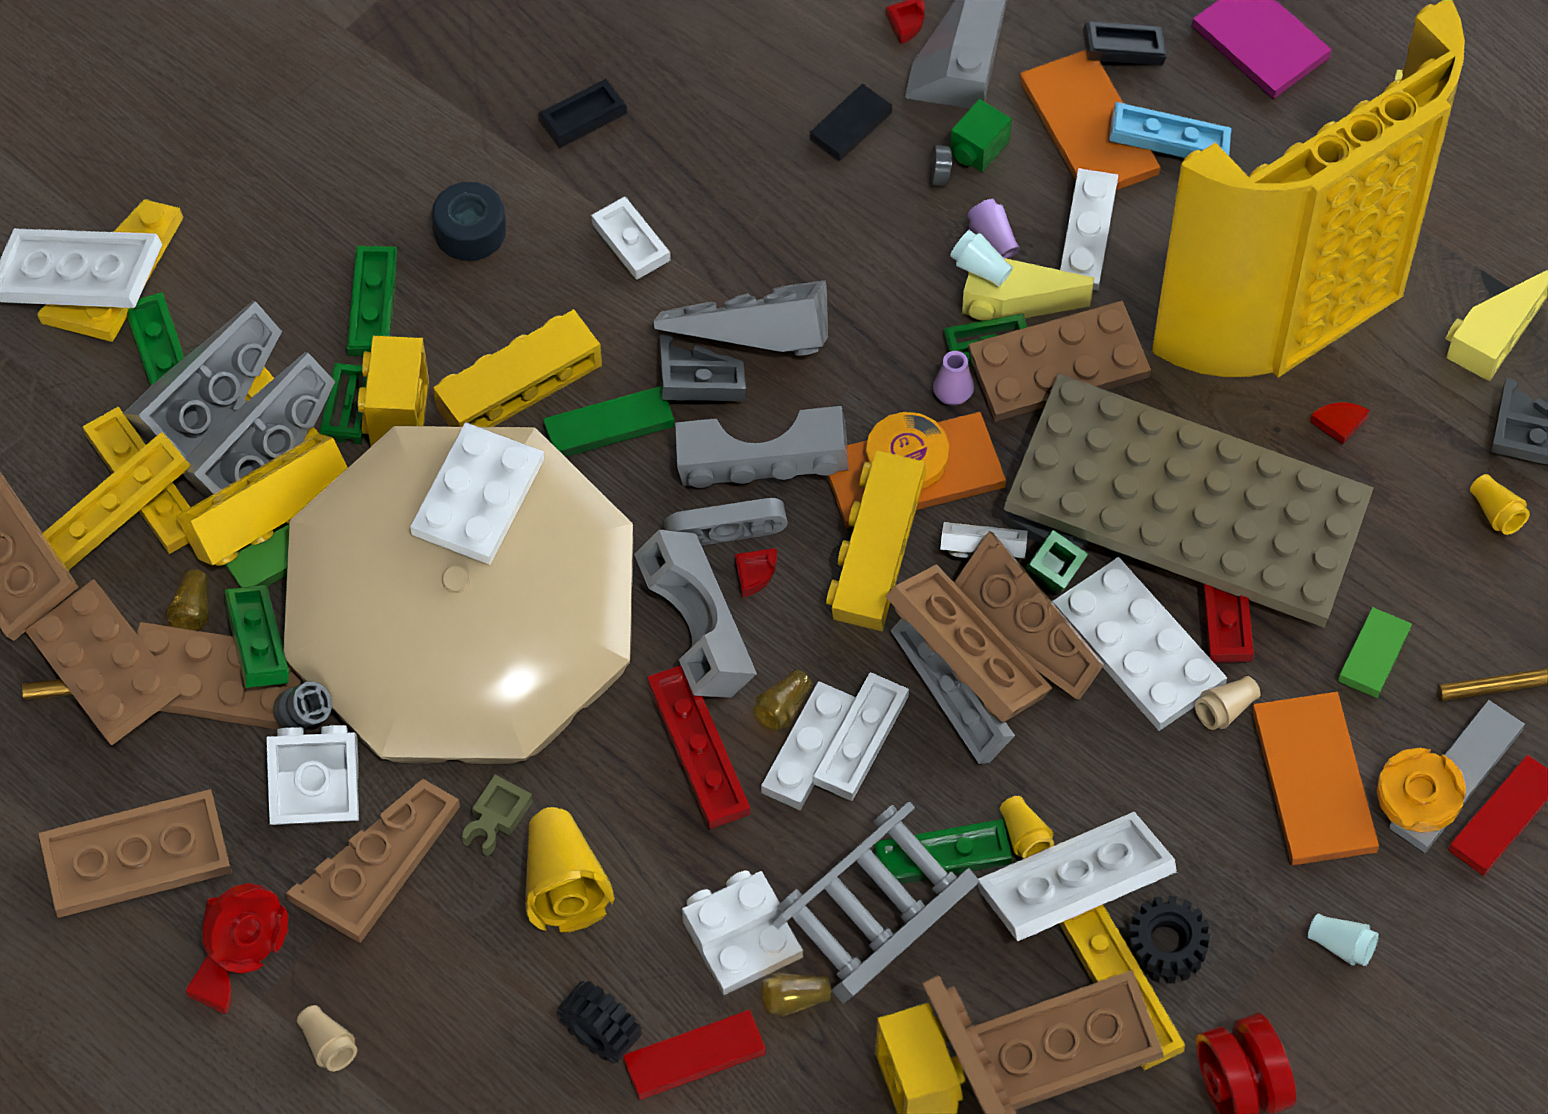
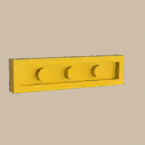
M119 406L82 426L85 436L112 474L146 446L129 420L123 415ZM173 482L139 510V513L168 554L189 543L176 516L191 507Z
M161 432L43 532V535L69 571L190 468L191 465L170 439Z
M1102 904L1059 923L1093 983L1133 970L1164 1054V1058L1141 1065L1143 1070L1145 1071L1183 1053L1185 1044L1104 905Z

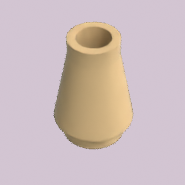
M1245 676L1240 680L1204 690L1200 698L1195 702L1198 718L1211 730L1227 728L1253 701L1260 697L1259 686L1253 678Z
M310 1006L299 1014L297 1024L302 1029L314 1058L320 1067H326L327 1070L334 1072L343 1069L353 1061L357 1054V1047L355 1046V1037L323 1013L319 1006Z

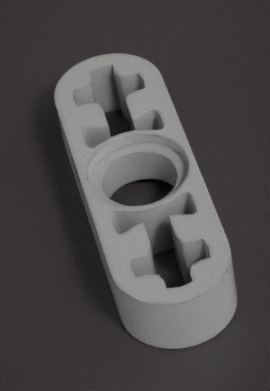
M764 498L676 512L664 520V529L696 533L702 546L776 534L785 529L788 522L783 501L776 498Z

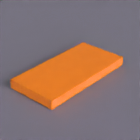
M1086 50L1020 73L1019 81L1075 181L1078 168L1117 174L1116 190L1159 175L1160 166L1151 150L1109 141L1112 110L1116 102L1123 103L1101 63L1095 60H1087Z
M981 412L937 422L945 431L950 445L948 464L939 480L922 489L916 511L1006 487V479ZM867 440L847 445L849 470L837 471L834 474L827 475L845 529L853 527L849 526L852 505L854 501L861 502L865 490L859 484L863 466L867 462Z
M1338 692L1253 704L1252 713L1291 866L1377 853L1379 844Z

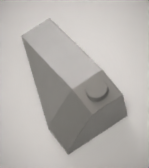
M955 0L914 59L905 98L971 109L978 99L985 102L1007 0Z
M826 280L773 288V293L759 300H756V297L750 296V294L735 296L734 299L724 302V307L717 308L716 302H705L661 311L653 321L654 327L658 330L780 352L794 350V354L798 356L818 352V347L823 346L828 338Z
M252 301L152 384L123 415L148 442L163 432L186 458L205 437L247 401L245 397L255 377L259 376L282 331L258 303Z
M304 352L205 437L185 458L191 467L182 474L205 498H208L302 443L309 428L314 427L335 381L308 352Z

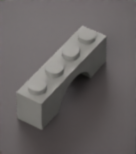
M842 406L800 410L794 424L787 432L774 440L763 443H747L733 438L725 432L717 418L675 423L677 468L683 487L704 488L715 483L725 482L745 484L755 479L765 478L785 480L796 475L815 473L831 475L837 471L849 470L846 425Z
M658 530L634 556L648 589L669 600L680 611L689 626L692 646L679 659V662L693 695L732 698L757 673L697 534Z

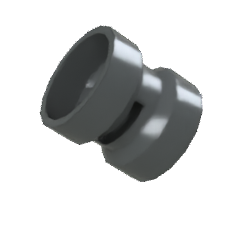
M314 681L304 682L281 692L277 696L273 707L274 716L283 728L298 727L306 729L327 719L331 713L332 701L328 690L323 685Z

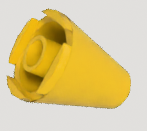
M556 807L542 809L529 822L525 909L529 921L538 929L547 931L546 925L559 926L560 933L584 929L600 921L606 915L605 907L609 902L613 905L615 900L613 888L608 877L571 814L564 809Z

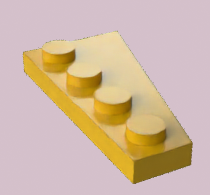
M144 199L114 232L157 234L162 246L148 276V281L183 220V215L178 207ZM46 304L37 315L41 324L113 342L127 318L129 308Z

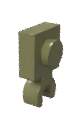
M494 775L472 808L473 817L479 820L469 823L464 828L462 833L463 844L468 846L474 837L484 836L487 839L482 845V853L485 856L491 855L497 846L496 834L500 830L511 836L533 803L532 794Z

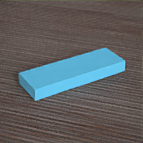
M1116 102L1114 105L1109 141L1184 158L1195 150L1202 151L1216 142L1229 156L1230 127Z

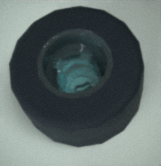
M460 182L449 186L441 192L433 204L432 221L434 236L439 247L449 256L459 260L476 261L490 256L500 248L506 237L505 208L499 194L490 186L479 182Z

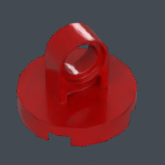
M246 883L232 887L219 897L207 899L202 942L207 955L221 967L231 972L242 974L262 967L264 964L260 961L266 958L271 950L275 953L279 951L288 931V913L286 908L280 904L277 895L262 885Z

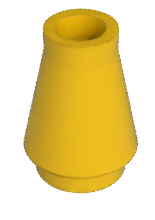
M1489 474L1478 477L1472 483L1470 492L1476 497L1495 531H1502L1503 534L1509 535L1524 526L1530 515L1524 499L1496 482Z
M1013 796L1001 804L999 810L1004 817L1015 855L1025 859L1054 846V841L1052 840L1053 831L1030 809L1021 796Z

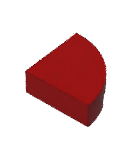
M906 0L886 7V17L900 44L911 40L921 30L925 18L924 0Z
M1331 403L1316 410L1311 415L1310 422L1344 445L1368 419L1370 410L1354 403Z
M777 548L735 554V564L742 598L761 591L771 581L777 567Z
M207 955L188 985L186 993L188 997L226 1015L232 1002L230 978L226 969Z

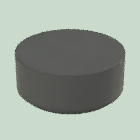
M934 145L932 148L930 159L931 185L946 186L949 183L952 154L949 146Z

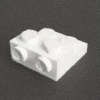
M333 725L321 727V734L304 735V728L293 727L277 729L278 736L267 737L270 825L359 821L358 737L355 732L348 733L347 726Z
M741 871L728 879L726 888L714 894H711L708 889L701 890L687 900L688 906L682 908L683 924L723 996L803 958V950L787 922L779 929L772 924L782 912L777 907L780 902L762 871L752 876L749 871Z

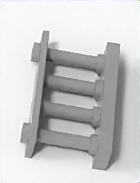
M910 801L899 811L893 805L887 808L873 821L878 828L873 834L804 895L796 889L777 906L782 914L772 924L779 929L790 918H793L839 970L837 976L842 981L831 991L843 1004L980 882L969 868L958 877L952 871L947 873L902 823L901 820L915 808ZM886 833H889L935 885L932 890L937 896L927 905L921 900L916 902L870 850ZM855 861L860 864L903 913L900 918L906 924L895 934L889 928L884 930L838 878ZM823 889L827 891L871 941L868 946L874 952L863 962L857 956L852 959L807 908L806 904Z

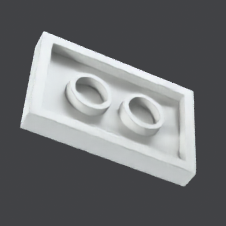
M465 422L410 526L411 535L491 565L544 461V452Z

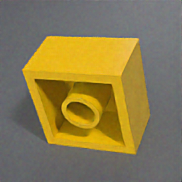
M373 336L371 352H364L362 370L363 377H367L366 387H360L358 394V411L363 412L362 433L369 434L371 446L394 426H424L429 388L423 338Z
M929 1002L877 1018L875 1054L897 1114H957L958 1101L963 1099L960 1084L965 1082L961 1063L957 1056L950 1058L945 1043L949 1042V1038L939 1016H934Z

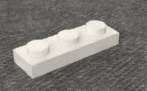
M1078 168L1060 270L1094 277L1093 290H1099L1118 175Z
M870 672L813 776V784L853 801L907 701L909 689Z
M818 681L761 785L762 794L798 810L802 809L814 786L813 776L856 697Z

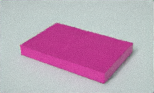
M1218 0L1193 18L1192 27L1273 99L1331 56L1332 49L1276 0Z

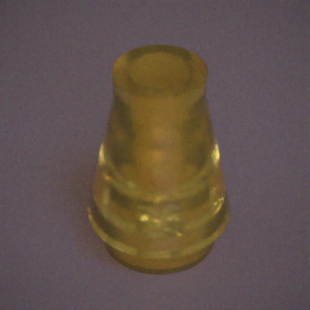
M190 569L183 573L182 581L166 611L170 627L201 631L203 626L208 623V576L204 572Z
M793 670L789 676L758 695L756 705L753 707V713L758 722L771 731H779L781 728L788 727L807 693L813 688L811 679L804 672Z
M774 973L772 978L763 979L762 996L765 1010L769 1015L777 1014L781 1018L819 1003L830 1002L831 987L827 975L809 976Z

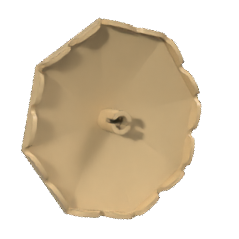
M392 427L290 520L284 632L286 662L303 682L314 681L323 685L328 690L331 696L332 709L349 729L355 732L357 737L381 759L397 763L415 764L444 763L447 760H460L471 764H514L519 761H526L550 744L570 724L575 714L598 699L623 674L625 668L630 664L633 523L535 427H479L544 452V461L491 565L411 535L410 526L462 427Z

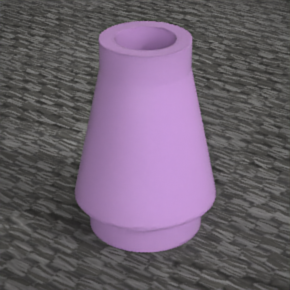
M988 199L977 204L968 212L967 218L970 221L968 227L976 235L981 233L1003 258L1009 259L1019 251L1020 247L1015 241L1003 205H997L994 199Z
M951 351L944 356L943 364L933 382L935 395L946 405H961L972 396L974 391L968 359L965 354L959 351Z

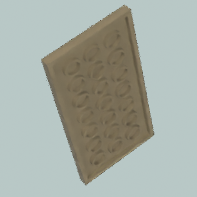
M1058 373L1007 497L1004 510L1239 597L1240 595L1249 597L1250 601L1325 628L1374 487Z

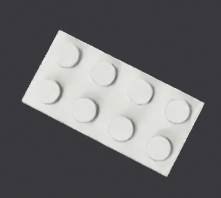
M14 229L0 258V302L135 308L162 243L157 234Z
M1119 557L1052 601L1104 663V670L1158 731L1194 708L1196 700L1200 698L1204 690L1226 684L1227 677Z
M1132 812L979 878L980 882L978 885L982 896L1015 939L1020 941L1174 874L1177 870L1173 856L1139 816Z

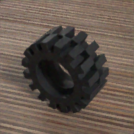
M1169 895L1168 903H1163L1162 896L1155 897L1152 906L1146 901L1141 905L1140 913L1138 911L1134 913L1127 937L1129 950L1136 962L1140 964L1143 974L1146 975L1148 971L1152 972V981L1158 983L1160 976H1167V984L1175 983L1176 976H1180L1181 980L1185 981L1189 979L1191 971L1196 974L1201 967V963L1205 960L1210 941L1208 921H1201L1203 912L1199 908L1192 912L1190 910L1192 902L1186 899L1182 906L1176 904L1177 896ZM1163 926L1176 928L1183 934L1185 945L1180 951L1175 953L1160 951L1152 943V933L1157 928Z
M584 980L580 981L556 1011L562 1025L568 1027L567 1031L571 1035H575L578 1038L577 1041L582 1046L585 1044L589 1047L590 1052L594 1055L598 1053L601 1059L609 1060L610 1063H618L642 1035L641 1027L635 1022V1017L625 1011L627 1008L622 1003L618 1004L613 995L610 993L608 995L605 994L603 988L598 985L595 987L589 981L586 983Z

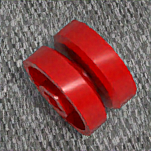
M1254 1013L1235 1020L1232 1034L1223 1026L1197 1034L1195 1044L1200 1071L1207 1091L1219 1114H1259L1260 1108L1267 1114H1276L1295 1106L1296 1086L1291 1066L1276 1031L1263 1014Z

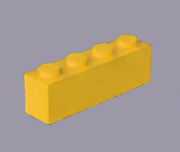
M574 309L563 316H555L536 331L528 335L518 336L509 346L494 354L482 356L474 365L458 374H450L443 378L438 385L433 387L436 409L449 427H463L465 422L477 427H494L601 367V344Z
M317 433L176 517L198 560L211 565L215 564L216 566L224 565L234 560L239 555L238 550L250 543L252 545L262 543L274 535L273 529L285 522L290 524V520L348 467L334 438Z
M875 450L872 463L865 462L859 484L860 487L865 488L861 502L854 501L849 517V526L854 527L851 540H843L837 564L843 566L839 581H831L826 604L832 605L833 620L883 632L891 604L886 596L896 585L926 477L924 461Z

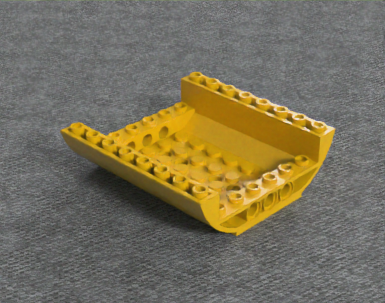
M1442 0L1436 5L1429 4L1416 15L1411 41L1408 45L1409 50L1406 63L1402 70V80L1398 79L1392 82L1381 95L1370 102L1368 100L1360 102L1349 115L1338 122L1331 121L1325 124L1316 136L1305 143L1298 142L1293 144L1281 158L1270 165L1266 163L1260 165L1248 177L1216 142L1202 151L1195 150L1183 160L1152 352L1155 355L1178 367L1200 374L1219 377H1252L1274 373L1278 378L1403 297L1464 62V34L1461 19L1452 0Z

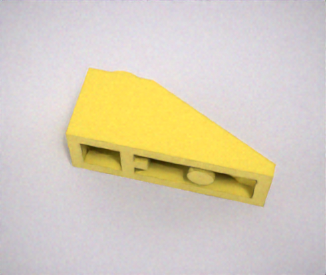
M1004 258L1007 263L1013 266V270L1000 287L987 279L969 272L963 291L962 314L985 321L1024 314L1025 318L1089 307L1092 300L1094 277Z
M1548 270L1472 307L1464 320L1457 318L1446 337V340L1451 342L1446 358L1490 382L1547 299Z

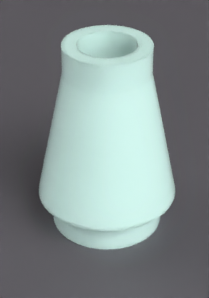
M970 230L960 238L950 254V257L957 261V267L987 279L998 287L1005 282L1013 270V266L1005 261L981 233L976 235Z
M1317 914L1309 928L1308 938L1318 942L1352 966L1356 963L1366 966L1375 951L1378 933L1370 930L1369 924L1335 919Z

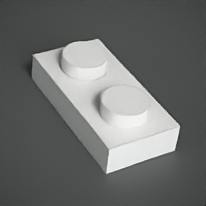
M626 197L591 215L592 225L636 280L670 261V251Z
M944 522L940 549L949 550V554L955 557H972L990 531L999 538L1015 559L1016 557L1025 558L1028 531Z

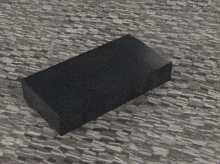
M1086 21L1084 25L1083 35L1087 60L1162 66L1165 62L1167 55L1162 27L1095 21Z
M604 79L539 112L538 116L539 122L560 149L626 115L627 105L609 81Z
M862 83L810 131V140L840 162L892 113V104Z

